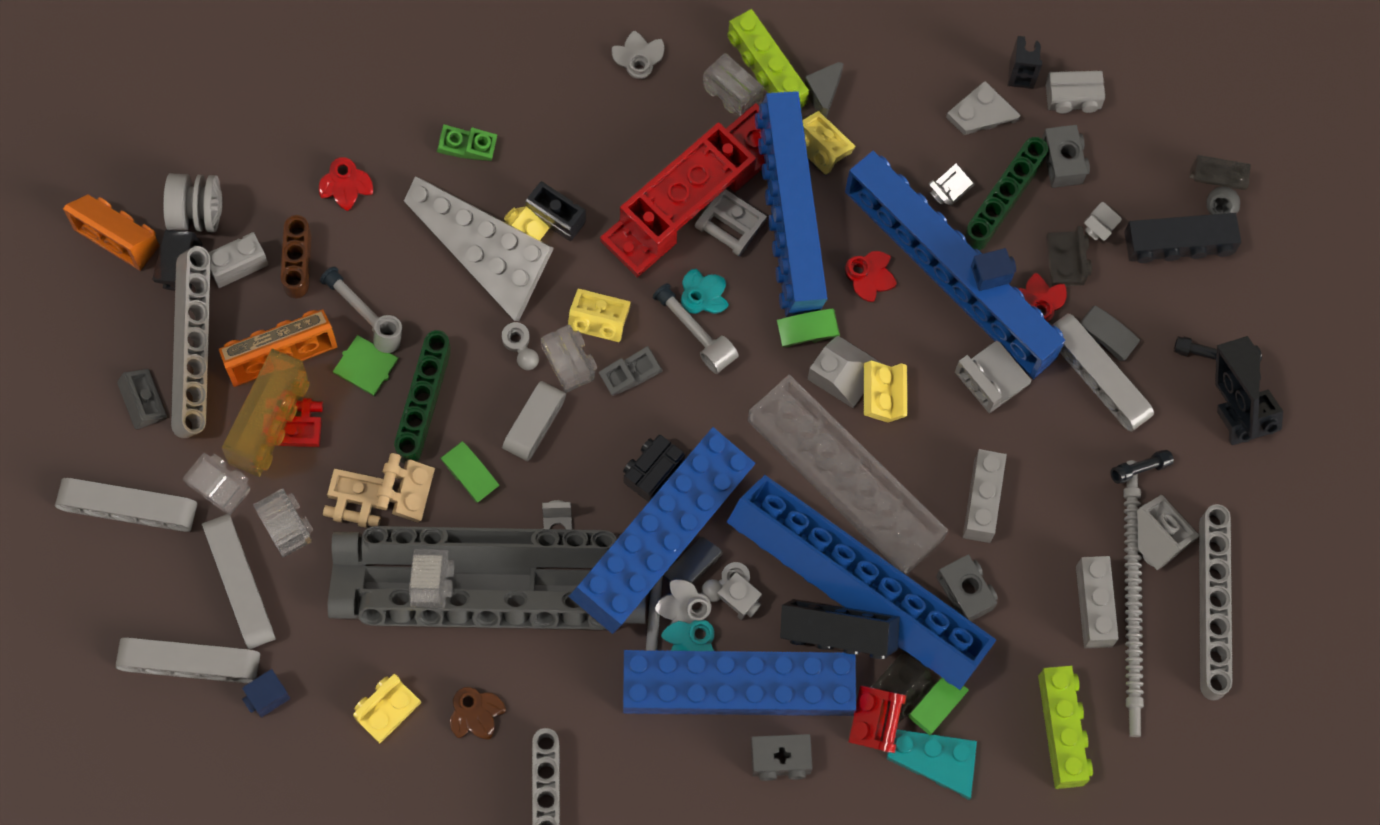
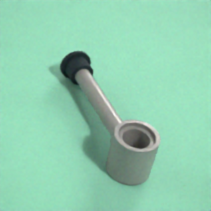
M333 266L327 269L322 274L320 282L323 285L327 284L332 290L335 289L373 327V343L375 348L383 353L396 351L401 344L402 324L400 320L391 315L378 317L343 282L344 279L338 273L337 267Z
M669 283L662 285L655 291L652 298L655 301L658 300L663 306H668L705 348L700 352V356L713 373L718 374L739 357L737 350L725 336L721 335L713 340L675 299L676 295L670 289L671 285Z

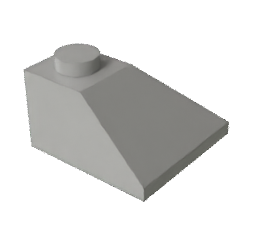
M837 336L823 348L809 369L807 380L854 409L864 394V363L871 360L878 363L881 362L840 336Z
M1163 495L1158 496L1137 510L1138 550L1143 554L1146 563L1155 567L1156 570L1168 564L1200 536Z

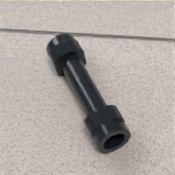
M1178 336L1174 345V352L1179 355L1187 356L1188 353L1216 360V348L1192 343V338Z
M1160 450L1155 452L1151 458L1131 465L1127 463L1119 464L1111 469V478L1115 483L1119 484L1129 481L1133 475L1154 468L1156 470L1165 469L1173 464V455L1169 450Z

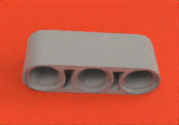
M540 381L509 431L502 448L528 462L561 409L566 393Z

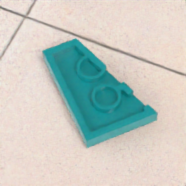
M896 730L894 744H897L895 753L887 752V760L917 775L920 774L944 788L957 792L968 800L971 799L977 741Z

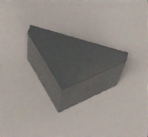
M841 62L805 76L804 84L809 90L808 97L815 110L819 111L826 118L842 76L844 63Z

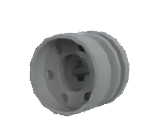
M168 174L165 183L163 206L167 230L187 231L191 219H193L196 231H203L204 226L207 232L217 231L222 212V192L217 175H209L207 180L204 175H197L193 187L189 174Z

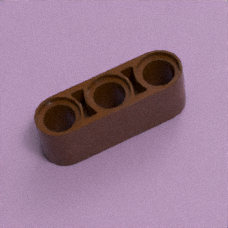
M292 215L284 223L280 276L285 293L295 299L303 297L309 288L312 240L309 224L306 218L300 215ZM295 229H304V231L298 235L292 234V232ZM294 254H302V257L298 260L290 259ZM293 279L301 280L297 285L292 286L288 284Z

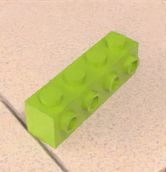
M750 9L730 20L729 32L727 33L728 39L738 49L744 63L752 69L760 86L765 88L767 93L798 91L801 108L807 105L808 88L755 12Z
M1072 666L1043 668L1038 675L1055 789L1084 786L1090 780L1089 777L1093 775L1091 760L1086 759L1085 748L1088 747V736L1086 730H1082L1080 719L1084 718L1082 702L1077 701L1076 691H1079L1078 675L1073 674Z

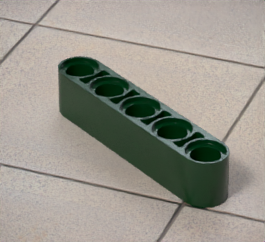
M1031 137L1024 143L969 222L964 237L973 249L982 250L986 247L1042 166L1048 151V145L1042 138ZM1028 151H1035L1039 156H1033ZM1014 171H1022L1025 176H1019ZM1000 191H1007L1012 196H1004ZM993 211L997 216L991 217L986 212ZM978 231L984 237H975L972 232Z
M440 330L429 332L424 339L394 442L396 454L401 456L400 461L404 464L409 459L417 462L421 457L451 354L449 338L445 332ZM435 343L444 344V347L440 350L431 349V346ZM428 368H435L437 370L431 376L424 374V371ZM421 393H427L430 395L429 398L425 401H419L416 399V397ZM418 418L422 420V423L417 427L408 425L412 419ZM406 444L415 446L412 452L404 453L401 451L402 447Z

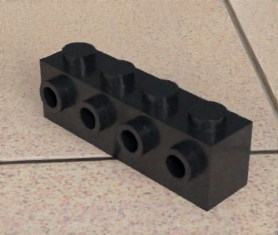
M1236 213L1129 221L1124 231L1129 261H1138V263H1149L1154 259L1175 261L1181 257L1201 259L1207 255L1216 254L1219 257H1227L1233 255L1242 243Z
M792 599L782 605L780 638L790 640V643L794 645L810 643L816 644V647L822 650L840 648L846 654H859L863 652L869 653L871 658L886 659L887 656L898 650L900 616Z

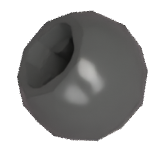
M1225 186L1213 189L1206 200L1207 210L1210 215L1237 214L1241 204L1237 192Z

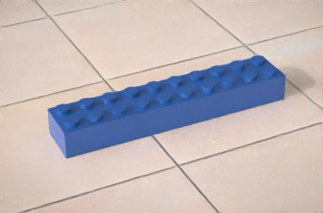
M872 151L849 170L845 193L994 341H999L1033 380L1057 359L1065 343L1060 329L1054 325L1051 326L1044 319L1042 312L1037 307L1031 306L1024 299L1022 292L1016 287L1012 288L1009 284L979 291L971 264L974 256L982 253L977 249H973L960 231H954L947 224L944 215L938 211L935 212L928 205L927 199L921 193H916L909 186V182L903 175L897 174L892 170L890 163L885 157L878 156Z
M766 475L740 498L727 521L739 533L744 534L758 544L761 549L769 552L780 560L782 564L794 570L807 582L819 588L829 598L837 601L842 606L900 616L898 647L908 652L925 667L933 670L944 678L947 683L959 690L965 685L996 642V639Z

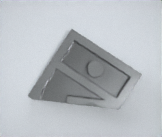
M984 81L947 113L946 118L961 133L968 135L976 133L980 129L996 128L997 124L1010 121L1011 123H1016L1021 115Z

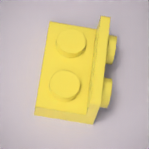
M819 111L803 119L808 159L824 174H828L835 163L851 154L856 146Z
M578 288L570 308L567 328L587 335L620 342L631 302Z
M872 360L864 363V416L887 423L907 416V365L901 363L890 367Z
M393 674L390 678L388 676L384 677L376 685L375 689L377 691L369 699L364 697L354 708L356 710L353 714L355 720L379 744L421 704V701L400 681L396 674Z

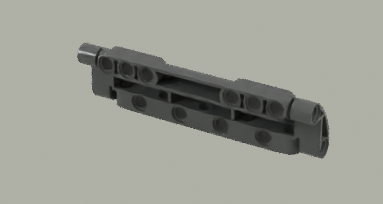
M372 526L367 528L362 536H360L359 532H333V568L328 596V618L359 619L362 623L371 626L606 629L568 597L590 570L537 569V567L593 568L617 540V537L612 532L606 530ZM366 564L443 565V567L366 566ZM645 597L625 620L624 624H645Z

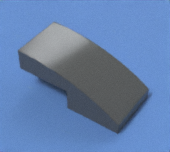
M1092 306L1080 321V324L1098 344L1101 343L1119 361L1126 360L1141 341L1122 323L1097 306Z
M647 346L625 360L620 358L599 371V374L611 395L614 396L647 381L663 370Z

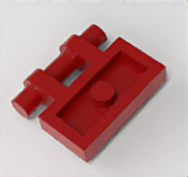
M278 397L277 400H266V410L276 411V416L264 415L263 445L320 447L322 420L321 417H311L312 412H323V401H312V398L287 400V397ZM287 411L301 412V417L286 416Z

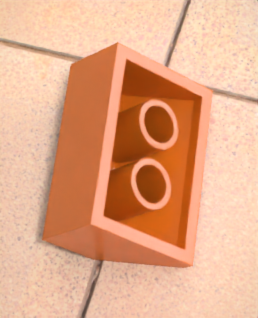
M88 194L66 204L63 208L74 231L139 271L142 270L160 246L155 236L156 232L145 224L139 226L134 223V219L124 211L116 212L112 209L111 204L101 197L95 199Z

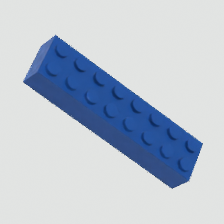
M799 92L766 93L763 103L759 104V112L755 114V126L761 132L758 148L760 155L764 154L765 164H762V177L768 183V189L765 191V200L767 206H771L772 215H769V229L774 231L775 241L772 242V252L774 257H778L779 267H776L777 283H781L782 293L779 294V304L781 309H785V316L790 317L820 311L827 301V292Z
M712 427L568 597L613 634L625 622L756 463Z
M624 650L623 714L853 716L856 711L855 654L837 652Z

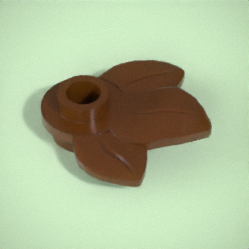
M471 687L461 688L453 697L455 710L450 717V728L457 738L464 736L470 730L475 736L489 740L494 732L493 717L506 712L505 705L493 693L480 694ZM466 696H470L473 699V704L470 707L463 705V698Z

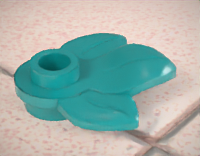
M697 269L687 272L682 281L684 292L681 296V303L687 312L697 314L705 310L716 314L729 307L728 302L721 297L726 287L724 277L716 274L703 277Z
M695 620L690 624L677 621L669 625L661 634L665 641L673 644L671 651H714L711 644L715 635L714 628L706 620ZM697 629H702L705 632L703 639L696 638L695 631Z

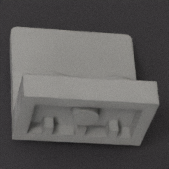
M995 341L972 359L966 355L959 360L955 370L956 375L989 414L1031 383L1029 376L999 341Z

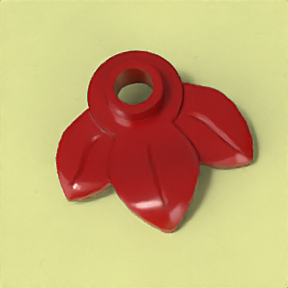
M340 157L331 163L329 173L321 178L319 194L321 198L334 196L337 204L344 210L349 211L354 205L358 193L362 195L373 194V184L369 175L362 170L356 169L351 159ZM346 166L348 168L347 174L340 175L338 168Z
M872 251L865 257L854 256L847 261L845 265L846 276L853 281L855 293L863 300L874 302L877 291H888L897 285L894 276L885 268L890 261V255L881 251ZM855 267L862 268L863 272L856 273L853 269Z
M1037 273L1028 280L1025 289L1018 288L1024 295V299L1031 306H1035L1045 312L1043 316L1047 322L1052 320L1055 310L1061 308L1066 301L1067 292L1065 284H1058L1049 288L1044 279Z

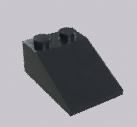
M1246 336L1217 345L1215 385L1251 439L1257 438L1261 380L1260 361H1262V354L1260 348L1257 345L1254 346L1250 338Z

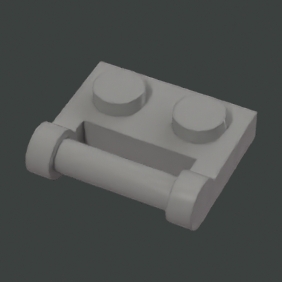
M725 189L709 204L697 220L695 228L701 232L706 231L732 248V252L740 257L766 222L767 216ZM713 216L742 234V237L739 240L710 222Z

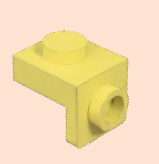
M527 206L513 208L504 217L507 224L538 240H541L550 228Z

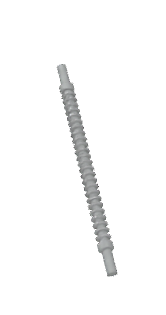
M1131 460L1126 463L1131 465L1137 463V461ZM1136 474L1126 482V488L1123 490V497L1127 500L1124 502V506L1127 507L1124 510V513L1127 514L1124 518V521L1127 522L1124 525V528L1127 530L1124 533V536L1127 537V540L1124 541V544L1127 545L1124 549L1127 553L1124 559L1128 562L1124 566L1128 570L1124 574L1128 578L1124 582L1128 586L1124 589L1128 592L1125 595V599L1128 600L1125 603V606L1128 607V610L1125 611V614L1128 615V618L1125 619V622L1128 623L1125 627V630L1128 631L1125 635L1128 639L1125 645L1129 649L1125 653L1129 657L1125 661L1129 665L1125 669L1129 673L1125 677L1129 681L1125 684L1129 687L1126 690V694L1129 695L1126 698V707L1129 708L1130 737H1141V708L1144 707V699L1140 697L1144 693L1140 689L1143 686V682L1140 681L1143 678V674L1140 673L1143 670V666L1140 665L1143 662V659L1140 657L1143 653L1140 649L1143 643L1139 641L1143 637L1139 633L1143 629L1139 625L1143 621L1139 617L1143 613L1142 610H1139V607L1143 605L1139 602L1142 599V595L1139 594L1142 591V587L1139 586L1142 583V580L1139 578L1142 575V572L1139 571L1142 564L1138 562L1142 557L1138 555L1140 551L1138 550L1137 510L1141 505L1138 499L1141 498V489L1138 488V474Z

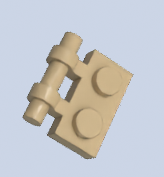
M391 453L388 463L384 464L383 473L385 475L382 486L378 487L377 490L378 502L376 507L381 510H387L389 502L394 503L393 515L418 523L423 517L435 468L409 459L405 461L403 469L399 466L401 456ZM395 478L400 479L398 492L393 490Z
M334 469L327 496L330 499L337 500L336 507L325 505L323 516L333 518V521L340 523L343 520L358 523L359 527L364 528L379 526L381 517L371 515L372 508H377L378 497L376 494L378 487L382 486L383 479ZM347 502L362 505L361 511L347 510Z

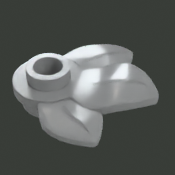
M636 31L629 35L625 46L612 47L614 61L618 65L625 67L629 75L636 79L648 77L652 72L653 65L661 61L664 55L662 39H657L647 44L645 39ZM642 65L644 68L636 69L635 66Z
M683 579L671 580L669 583L671 594L660 598L654 606L658 614L672 620L671 624L677 621L690 624L695 620H703L710 614L712 608L709 598L705 594L697 593L693 583ZM700 602L701 607L699 609H692L694 603Z

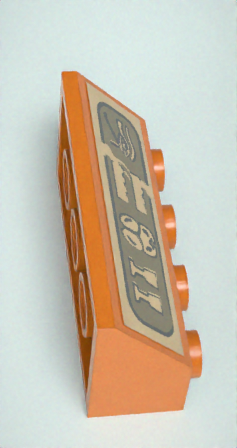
M322 309L319 311H308L301 318L293 321H282L275 328L267 331L258 330L246 339L229 341L224 347L219 348V352L233 387L338 348L331 324Z

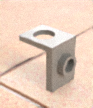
M554 500L542 503L544 529H550L553 525L560 524L565 529L572 530L571 502Z

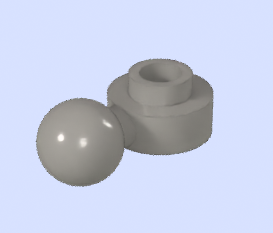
M518 322L506 325L502 331L504 346L510 351L518 352L517 363L520 368L524 370L534 369L538 365L539 357L536 351L527 347L529 343L527 327ZM519 335L521 339L518 342H513L511 337Z
M730 563L723 569L722 579L719 581L715 579L706 581L702 586L701 593L705 594L710 602H716L720 600L717 593L729 581L732 575L737 572L750 583V572L742 563Z

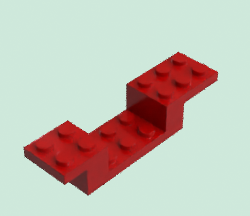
M755 103L727 128H724L718 122L620 206V220L600 237V242L637 278L677 244V231L727 187L734 192L738 191L762 170V164H765L764 154L760 155L758 148L761 132L755 126V114L759 112L758 104Z

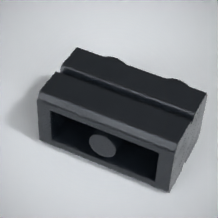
M543 181L536 186L526 200V206L545 222L550 229L569 241L573 240L586 222V210L573 204V201Z
M661 434L654 440L649 438L640 450L642 455L637 461L631 459L623 469L625 485L634 492H637L647 502L652 499L685 460L684 452L675 445H672Z

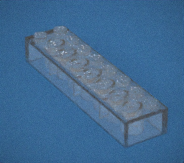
M790 374L749 410L748 422L895 568L905 575H908L945 539L948 529Z

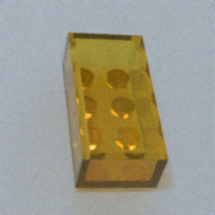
M271 349L222 446L229 465L257 477H260L263 470H268L273 460L271 453L275 445L279 446L285 436V430L283 429L287 421L293 420L297 412L296 403L300 396L304 397L310 382L308 381L303 361Z

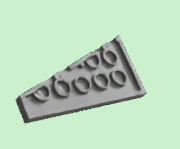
M415 176L404 202L512 319L519 322L554 248Z

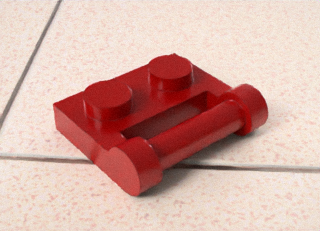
M860 685L849 743L895 753L897 744H894L901 706L905 704L906 695ZM888 701H891V702H890V707H889L888 716H887V721H886V726H885L883 741H880V740H881V735H882V730H883V725H884V720H885V715H886V710H887V706H888Z

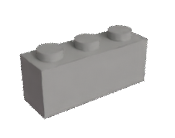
M978 450L974 459L963 538L991 543L996 530L1007 454Z
M1110 556L1081 557L1076 565L1084 648L1113 647L1119 638Z

